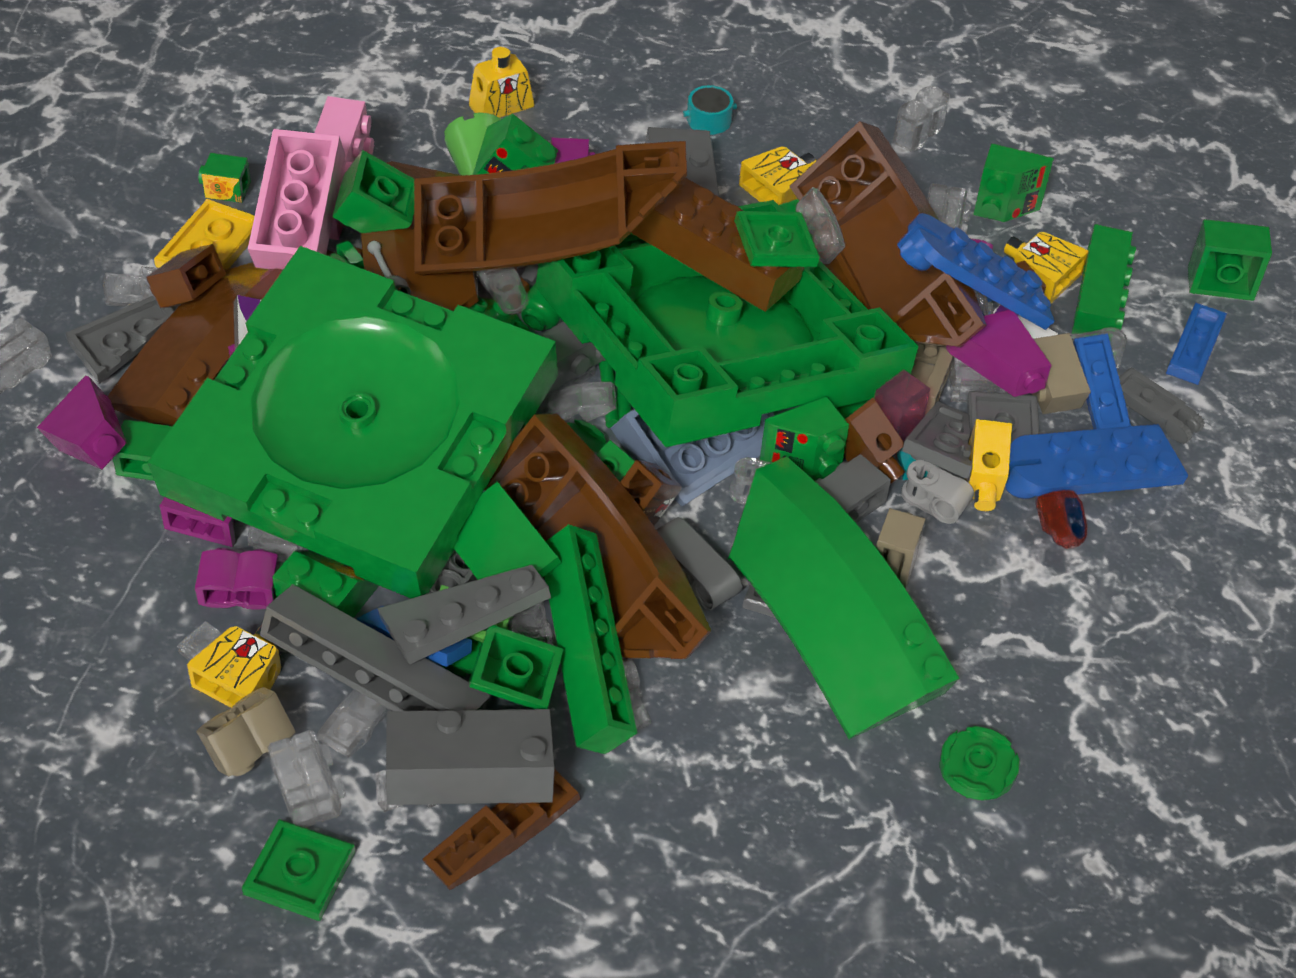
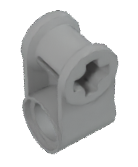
M916 460L909 465L907 469L908 480L903 484L901 495L905 502L927 512L940 522L946 524L955 523L974 497V490L966 480L956 477L924 460ZM925 471H927V477L923 478ZM917 488L916 494L913 496V490Z

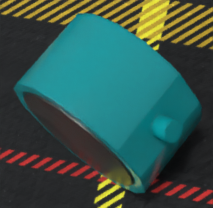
M704 85L690 92L687 110L683 111V116L687 117V122L691 129L710 131V135L723 133L730 127L733 110L737 109V104L734 103L731 93L724 88Z

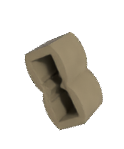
M262 687L239 700L231 709L207 721L196 732L217 770L230 777L232 775L240 776L249 772L255 766L254 762L262 754H272L283 749L288 744V739L296 731L276 693Z

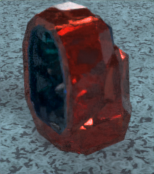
M1053 491L1038 496L1035 499L1042 530L1051 535L1053 542L1065 549H1073L1079 547L1085 541L1088 526L1083 503L1075 491Z

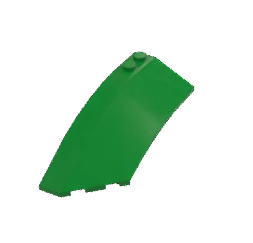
M784 457L756 469L728 559H731L776 617L812 673L848 739L850 740L946 694L960 678L903 584L856 522L829 493L790 458Z

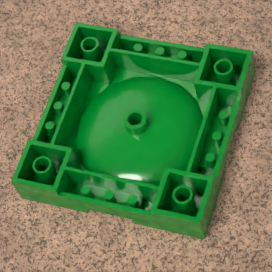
M774 200L738 206L743 211L785 212ZM636 235L626 237L618 245L598 251L538 264L536 279L538 291L581 344L591 342L616 372L615 386L666 448L760 426L762 414L805 405L826 396L837 408L907 391L918 345L880 307L868 310L820 260L817 267H804L800 281L766 312Z
M300 246L245 323L248 333L215 380L207 378L147 463L161 496L222 521L227 516L316 552L352 567L355 576L410 599L426 595L430 592L455 550L454 547L458 541L457 535L518 432L526 426L537 412L558 376L556 341L457 305L455 310L451 311L396 290L394 280Z

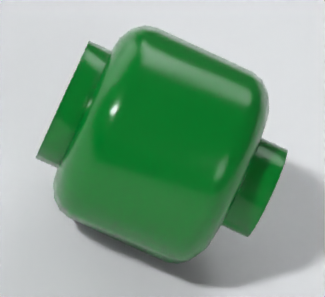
M535 283L520 302L521 317L530 328L536 331L550 330L557 326L562 319L538 291Z

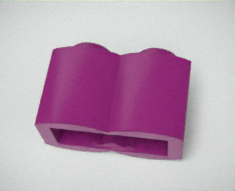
M227 548L203 551L195 585L198 604L210 608L239 606L247 609H266L276 599L272 576L280 568L278 555L263 549L242 553L231 551Z

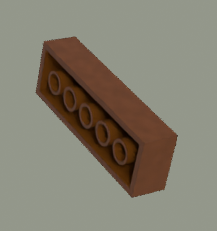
M686 177L631 232L765 312L800 281L804 267L751 266L734 222L737 211L743 210Z

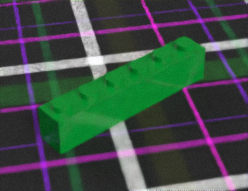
M568 524L546 541L562 563L545 575V581L551 595L549 603L557 646L564 649L560 662L576 747L606 755L636 735L637 728L597 534Z

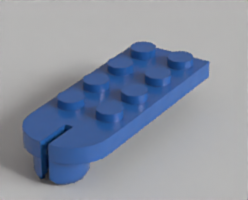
M920 213L908 225V232L898 241L897 246L900 249L901 257L914 269L924 271L933 265L1044 330L1055 322L1050 310L1051 303L1044 295L1041 287L1043 284L1042 280L1036 273L1031 270L1026 272L1019 268L1007 256L1002 258L994 253L984 242L977 243L973 241L960 228L955 227L953 229L928 214Z
M1159 424L1020 436L1010 444L1009 472L1005 488L1008 493L1020 499H1030L1035 496L1057 497L1183 485L1188 474Z

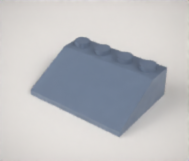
M635 409L624 415L611 427V430L634 461L642 460L656 463L682 486L675 500L681 506H684L758 458L761 453L765 419L775 415L773 412L762 414L760 426L667 448Z

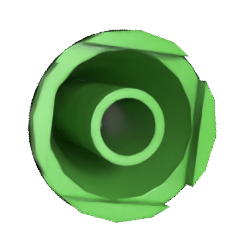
M473 113L474 118L464 120L463 116L447 126L444 132L445 144L460 175H473L487 126L501 120V118L488 113Z

